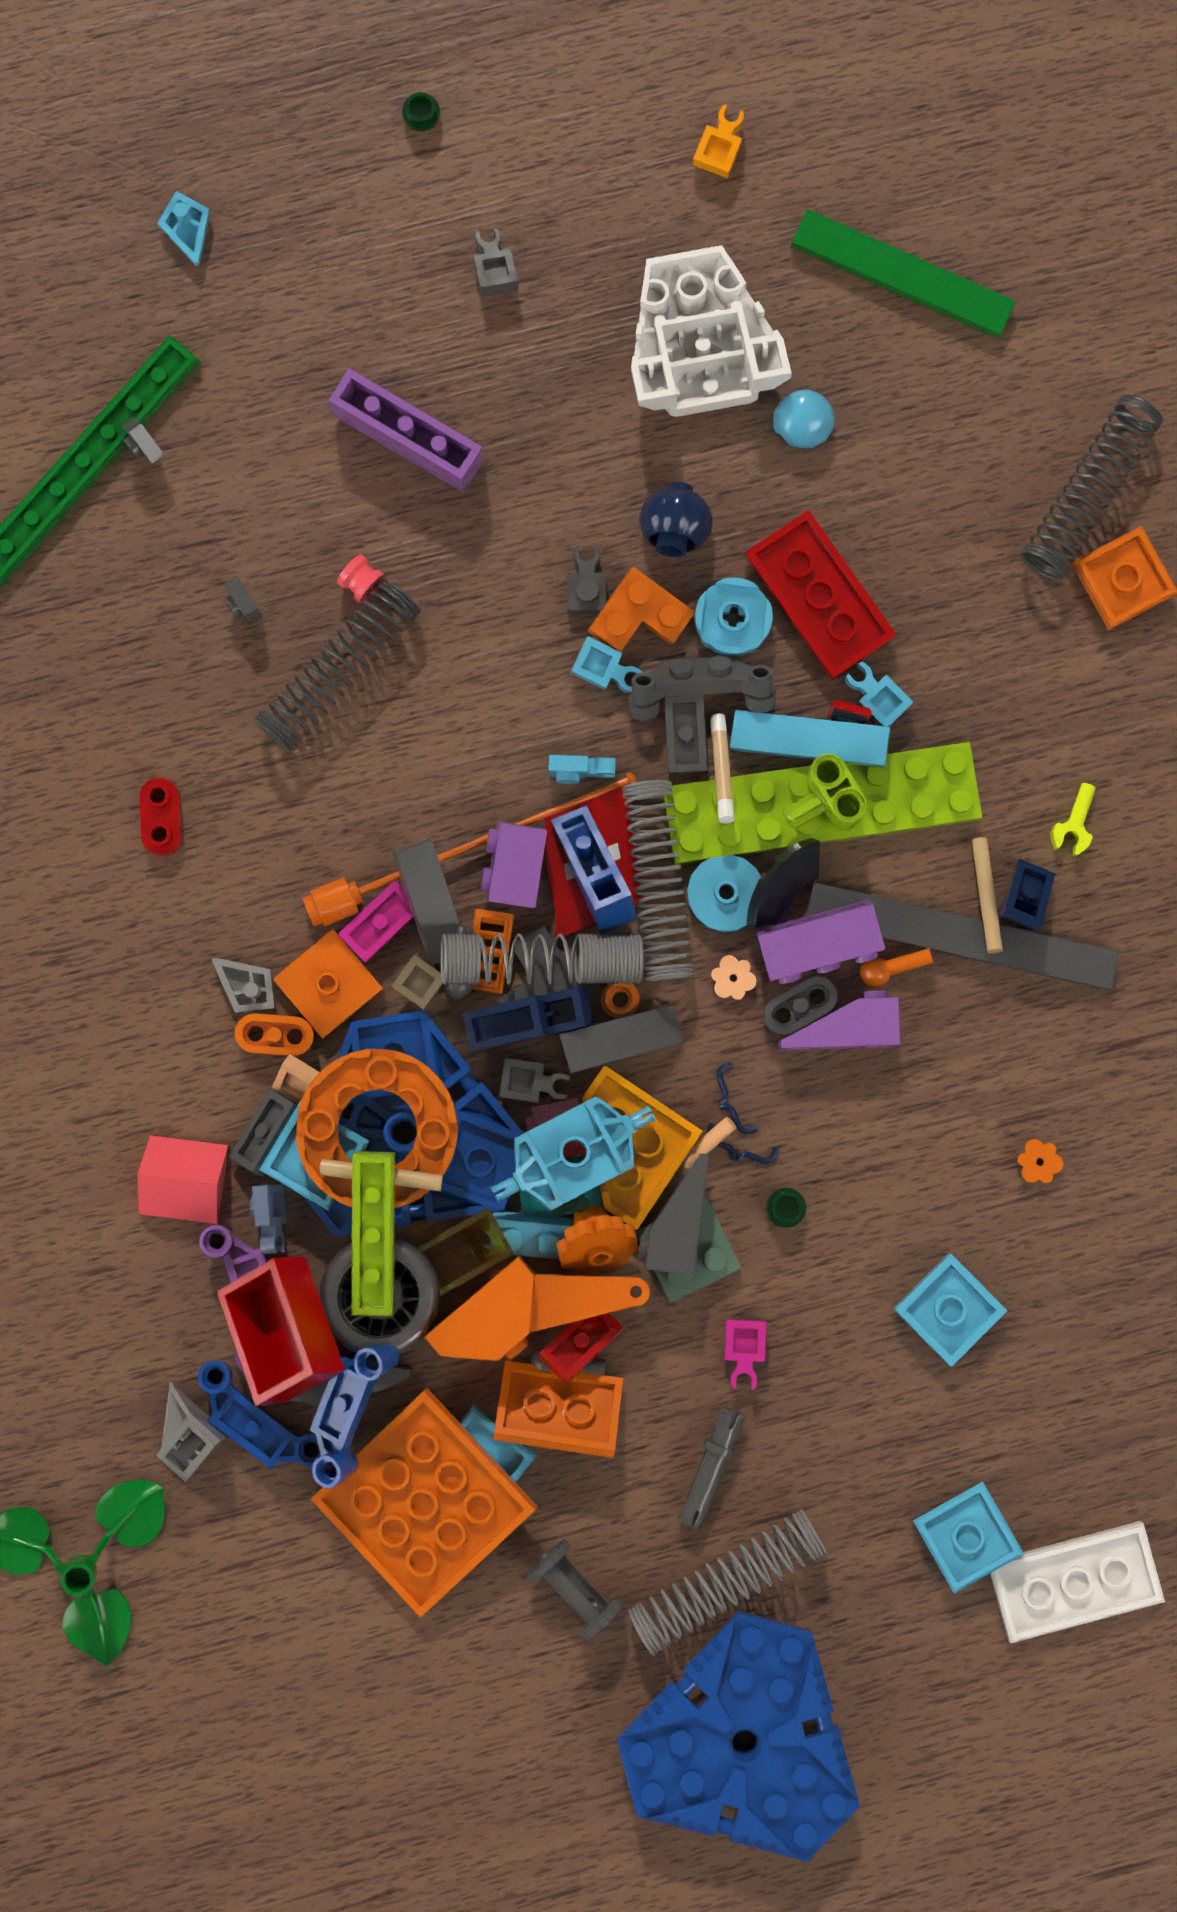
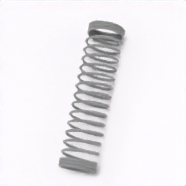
M668 780L636 782L625 785L622 788L623 798L627 799L624 802V806L635 809L628 812L625 818L630 821H637L627 827L629 832L638 834L631 837L628 843L634 846H641L630 852L632 857L641 859L634 862L631 868L644 871L636 874L633 880L638 883H648L634 890V893L638 895L648 896L638 900L635 905L641 908H652L642 911L637 915V918L641 920L652 921L641 925L638 930L645 933H656L643 937L642 942L644 945H659L643 951L644 957L660 958L643 965L645 981L672 980L691 977L694 974L692 972L694 970L692 964L649 966L664 961L691 957V953L647 954L660 949L689 944V940L646 941L660 936L688 932V928L643 929L648 926L687 918L686 915L667 917L642 916L660 910L684 907L685 903L640 904L648 900L679 895L685 892L683 890L668 892L639 891L656 885L682 882V878L661 880L637 879L644 875L677 870L682 867L680 865L668 867L636 866L652 860L679 857V853L663 855L634 854L635 852L653 847L676 845L679 842L677 840L655 843L633 842V840L641 837L677 831L676 828L659 830L631 829L632 827L649 822L674 820L676 818L674 815L654 818L630 817L632 814L645 810L673 807V803L650 806L628 804L635 800L663 797L664 794L666 796L673 793L672 782Z
M799 1508V1511L792 1513V1517L805 1541L788 1518L784 1517L783 1520L795 1550L780 1528L775 1524L772 1526L785 1558L765 1531H761V1536L774 1565L755 1538L750 1537V1543L763 1572L745 1546L739 1543L740 1552L752 1579L734 1553L728 1550L729 1559L742 1588L720 1557L716 1558L731 1595L708 1563L705 1564L720 1602L699 1571L694 1570V1575L709 1609L688 1578L683 1576V1582L699 1618L677 1585L672 1583V1589L688 1625L666 1592L661 1589V1596L677 1632L665 1617L655 1599L649 1596L650 1603L666 1639L660 1633L641 1603L638 1602V1604H635V1607L628 1608V1614L649 1653L655 1655V1653L658 1654V1651H662V1646L656 1634L666 1646L670 1647L671 1640L665 1624L677 1639H682L681 1629L676 1617L689 1633H693V1625L686 1608L695 1621L704 1627L705 1621L697 1601L712 1620H715L716 1614L708 1594L723 1613H727V1607L718 1585L729 1601L738 1607V1599L729 1578L744 1599L749 1600L750 1595L740 1571L755 1592L760 1594L761 1588L750 1562L766 1585L772 1587L771 1578L759 1552L777 1578L783 1581L782 1571L770 1545L788 1571L794 1574L793 1564L781 1538L802 1567H806V1562L792 1531L814 1561H817L823 1555H827V1551L804 1511Z

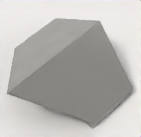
M170 1381L161 1450L156 1456L186 1482L227 1435L208 1421L210 1417Z

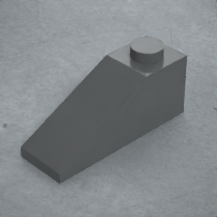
M698 1154L650 1226L648 1236L641 1235L638 1259L645 1260V1269L694 1275L709 1154Z

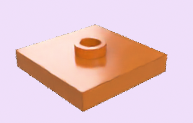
M1142 526L1082 556L1072 563L1075 572L1108 631L1177 595L1175 584Z
M334 929L329 931L273 978V981L323 1040L384 990Z

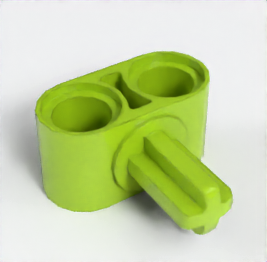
M826 753L818 756L813 761L807 773V782L812 792L783 809L785 820L793 829L802 826L823 812L835 826L849 828L854 826L863 817L867 809V801L842 759L834 754ZM820 766L831 767L835 771L836 781L832 783L822 782L816 774L817 768ZM841 799L851 800L856 806V815L852 817L841 815L837 808V802Z

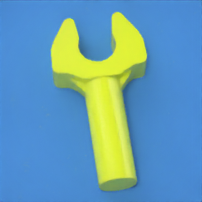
M1082 783L1069 820L1063 824L1057 823L1052 827L1050 836L1054 850L1061 847L1064 836L1067 833L1074 835L1076 839V844L1072 851L1073 857L1079 855L1090 845L1093 836L1085 830L1084 822L1096 791L1095 786Z

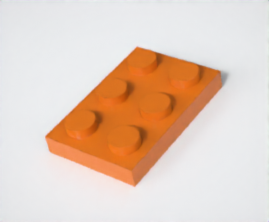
M505 1360L493 1440L613 1458L624 1378L580 1372L566 1386L552 1371L545 1372L533 1364Z

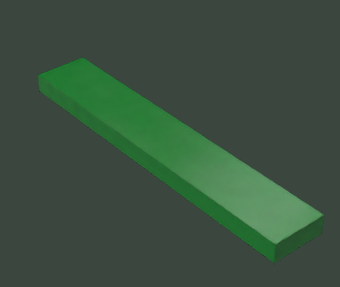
M809 209L806 210L791 244L793 249L996 339H999L1016 302L1013 299Z

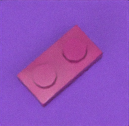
M394 880L338 933L365 963L370 961L414 919L405 890Z

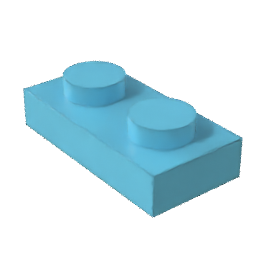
M495 1211L492 1217L489 1253L559 1259L556 1243L565 1238L564 1231L572 1226V1218Z

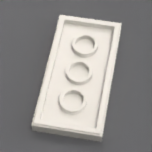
M1141 1521L1026 1551L1024 1555L990 1573L1006 1635L1010 1643L1165 1602L1144 1523Z

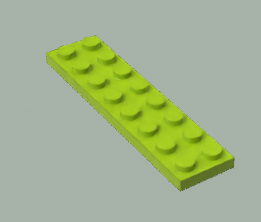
M970 742L887 754L885 768L845 764L867 801V809L863 817L854 826L849 828L835 826L824 812L796 829L791 828L786 822L783 809L812 792L807 782V773L811 765L731 777L735 820L727 824L719 822L715 779L673 785V793L667 796L664 794L663 797L664 803L674 804L673 807L665 808L666 816H676L674 820H667L668 828L677 829L676 832L669 833L670 841H679L678 844L671 845L672 853L680 854L679 857H673L674 865L701 862L709 858L728 855L741 856L782 850L810 838L819 840L820 844L981 820L983 817ZM820 766L817 768L816 774L822 782L832 783L836 781L835 771L831 767ZM841 799L837 802V808L841 815L845 817L856 815V806L851 800Z

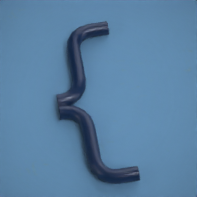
M730 1061L721 1065L716 1073L723 1092V1097L718 1100L721 1110L730 1111L734 1123L741 1133L751 1134L758 1131L757 1126L744 1128L735 1108L729 1104H724L728 1100L729 1093L722 1073L725 1069L733 1067Z
M709 1122L706 1134L714 1128L715 1124ZM720 1142L717 1145L728 1150L731 1154L730 1159L739 1163L743 1158H750L757 1162L768 1164L775 1160L779 1149L774 1147L770 1157L763 1158L750 1152H741L737 1155L734 1147L725 1142Z

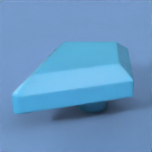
M176 191L157 224L195 266H199L211 212L209 208Z

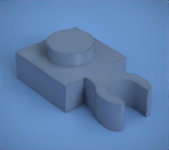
M284 1184L252 1186L253 1195L250 1199V1211L255 1218V1227L261 1226V1254L285 1252L286 1243L282 1231V1224H287Z

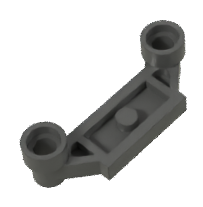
M717 655L704 658L661 660L660 666L649 673H639L632 678V693L628 698L629 714L634 719L647 721L658 716L660 712L659 699L663 697L732 692L745 693L744 703L747 709L758 713L767 712L773 709L776 703V689L772 685V670L765 665H748L739 661L737 656Z

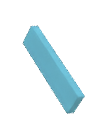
M735 710L730 749L731 751L815 760L818 756L827 753L840 757L845 764L885 768L891 729L886 726Z

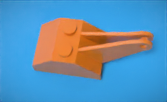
M519 1255L435 1326L424 1338L439 1356L498 1361L506 1355L511 1360L528 1346L529 1341L525 1337L529 1333L643 1305L649 1299L650 1288L647 1282L639 1277L535 1274ZM633 1286L641 1288V1294L638 1297H633L630 1294Z

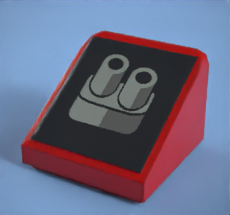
M836 699L829 709L827 720L868 724L872 710Z

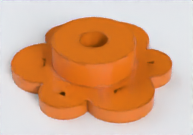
M1037 1139L1029 1140L1024 1147L1025 1153H1021L1017 1157L1018 1164L1023 1167L1021 1175L1029 1183H1034L1038 1180L1042 1183H1050L1053 1179V1174L1059 1173L1064 1165L1062 1158L1056 1155V1146L1054 1144L1045 1143L1043 1145ZM1038 1158L1042 1161L1040 1166L1036 1163Z

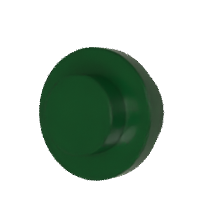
M424 92L412 94L403 104L402 114L404 122L415 131L424 132L432 129L440 119V107L437 100Z
M778 1189L767 1200V1215L777 1226L793 1227L799 1224L805 1216V1200L794 1189Z

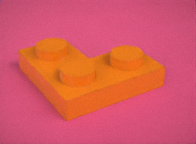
M633 566L626 573L587 632L605 645L621 652L639 625L642 624L665 642L672 645L695 611Z

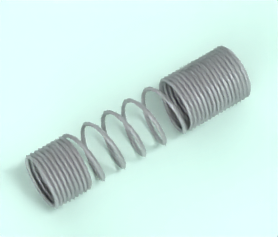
M444 933L441 939V978L444 985L446 983L448 985L450 983L452 985L454 983L456 985L458 983L460 985L462 983L464 985L466 983L468 985L470 983L477 985L480 981L481 949L486 983L489 985L493 954L498 937L503 949L508 985L511 983L514 950L518 937L522 942L527 983L529 985L532 981L533 959L539 937L544 947L549 984L552 983L554 954L559 937H561L565 949L569 984L572 983L573 964L578 984H608V982L610 984L612 982L614 984L616 982L618 984L620 982L622 984H639L643 976V942L638 933L636 935L634 933L632 935L630 933H618L617 935L615 933L613 935L611 933L609 935L607 933L605 935L603 933L601 935L599 933L597 935L595 933L593 935L591 933L589 935L587 933L585 935L578 933L573 942L571 957L567 941L559 933L554 939L550 958L545 938L539 933L534 938L530 960L524 937L518 933L512 942L509 962L505 941L499 933L492 941L489 962L487 961L484 941L478 933L475 935L473 933L471 935L469 933L467 935L465 933L463 935L461 933L459 935L457 933L455 935L453 933L451 935Z

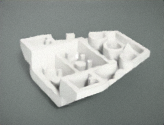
M722 245L646 260L640 301V317L636 329L635 352L631 364V373L639 406L654 411L666 409L671 416L679 417L750 404L758 399L759 391L774 389L791 378L792 373L784 339L778 330L773 331L765 319V310L759 301L754 302L746 290V281Z

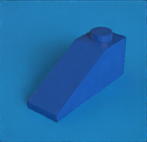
M587 805L552 819L553 829L600 934L636 920L632 895Z

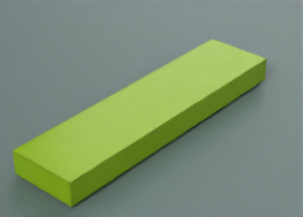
M354 1151L352 1154V1315L393 1316L395 1152Z

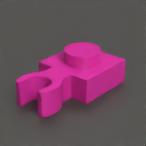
M725 1319L724 1360L736 1361V1366L730 1375V1384L733 1389H736V1379L742 1373L750 1376L751 1390H754L757 1386V1376L753 1371V1361L765 1362L766 1321Z

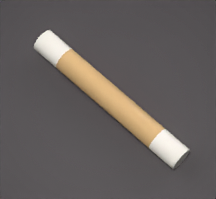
M716 713L710 716L718 817L720 823L727 824L735 819L726 718L724 714Z

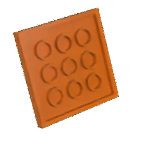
M428 1388L421 1392L355 1455L358 1466L354 1473L348 1475L346 1480L332 1488L322 1487L311 1498L313 1503L420 1618L538 1507Z

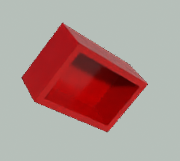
M305 1256L273 1258L217 1291L255 1406L288 1402L345 1371Z

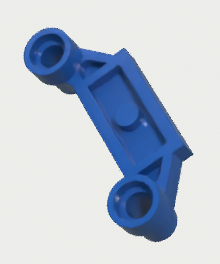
M371 1345L359 1350L351 1360L345 1356L342 1357L345 1371L328 1380L309 1430L316 1434L321 1454L312 1466L313 1477L321 1487L332 1488L346 1480L348 1475L356 1471L358 1461L354 1453L351 1452L350 1445L376 1379L386 1375L389 1369L394 1368L399 1362V1353L393 1345Z
M212 1360L200 1368L198 1383L204 1391L208 1392L212 1409V1416L208 1421L270 1469H273L277 1463L299 1462L303 1466L312 1467L314 1461L321 1456L320 1450L318 1454H311L307 1450L308 1442L312 1441L318 1444L316 1434L311 1432L305 1435H297L262 1407L255 1406L253 1400L235 1388L232 1380V1371L227 1363L221 1360ZM213 1369H219L223 1373V1380L221 1382H217L212 1378Z

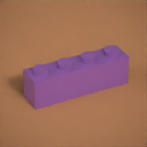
M350 368L328 400L334 417L463 493L484 461L482 446Z

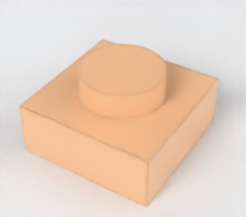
M289 1054L282 1063L271 1089L299 1104L309 1084L320 1072Z

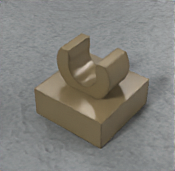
M414 954L391 987L425 1010L443 983L441 973Z

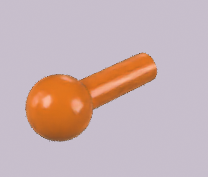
M930 948L887 961L877 957L863 962L860 966L859 974L864 984L877 988L886 984L891 975L932 964L934 960Z

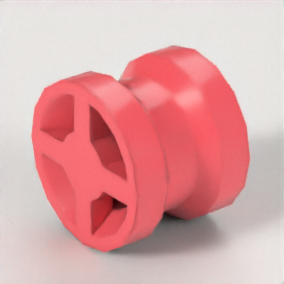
M359 554L340 573L337 584L343 589L349 588L354 593V599L362 604V601H367L371 598V592H376L379 589L378 584L384 582L386 575L380 569L374 570L370 567L368 559L363 554Z

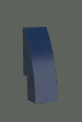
M575 987L463 1013L470 1052L548 1037L595 1025L588 987Z

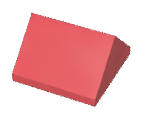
M150 1135L137 1174L139 1214L218 1224L229 1145Z

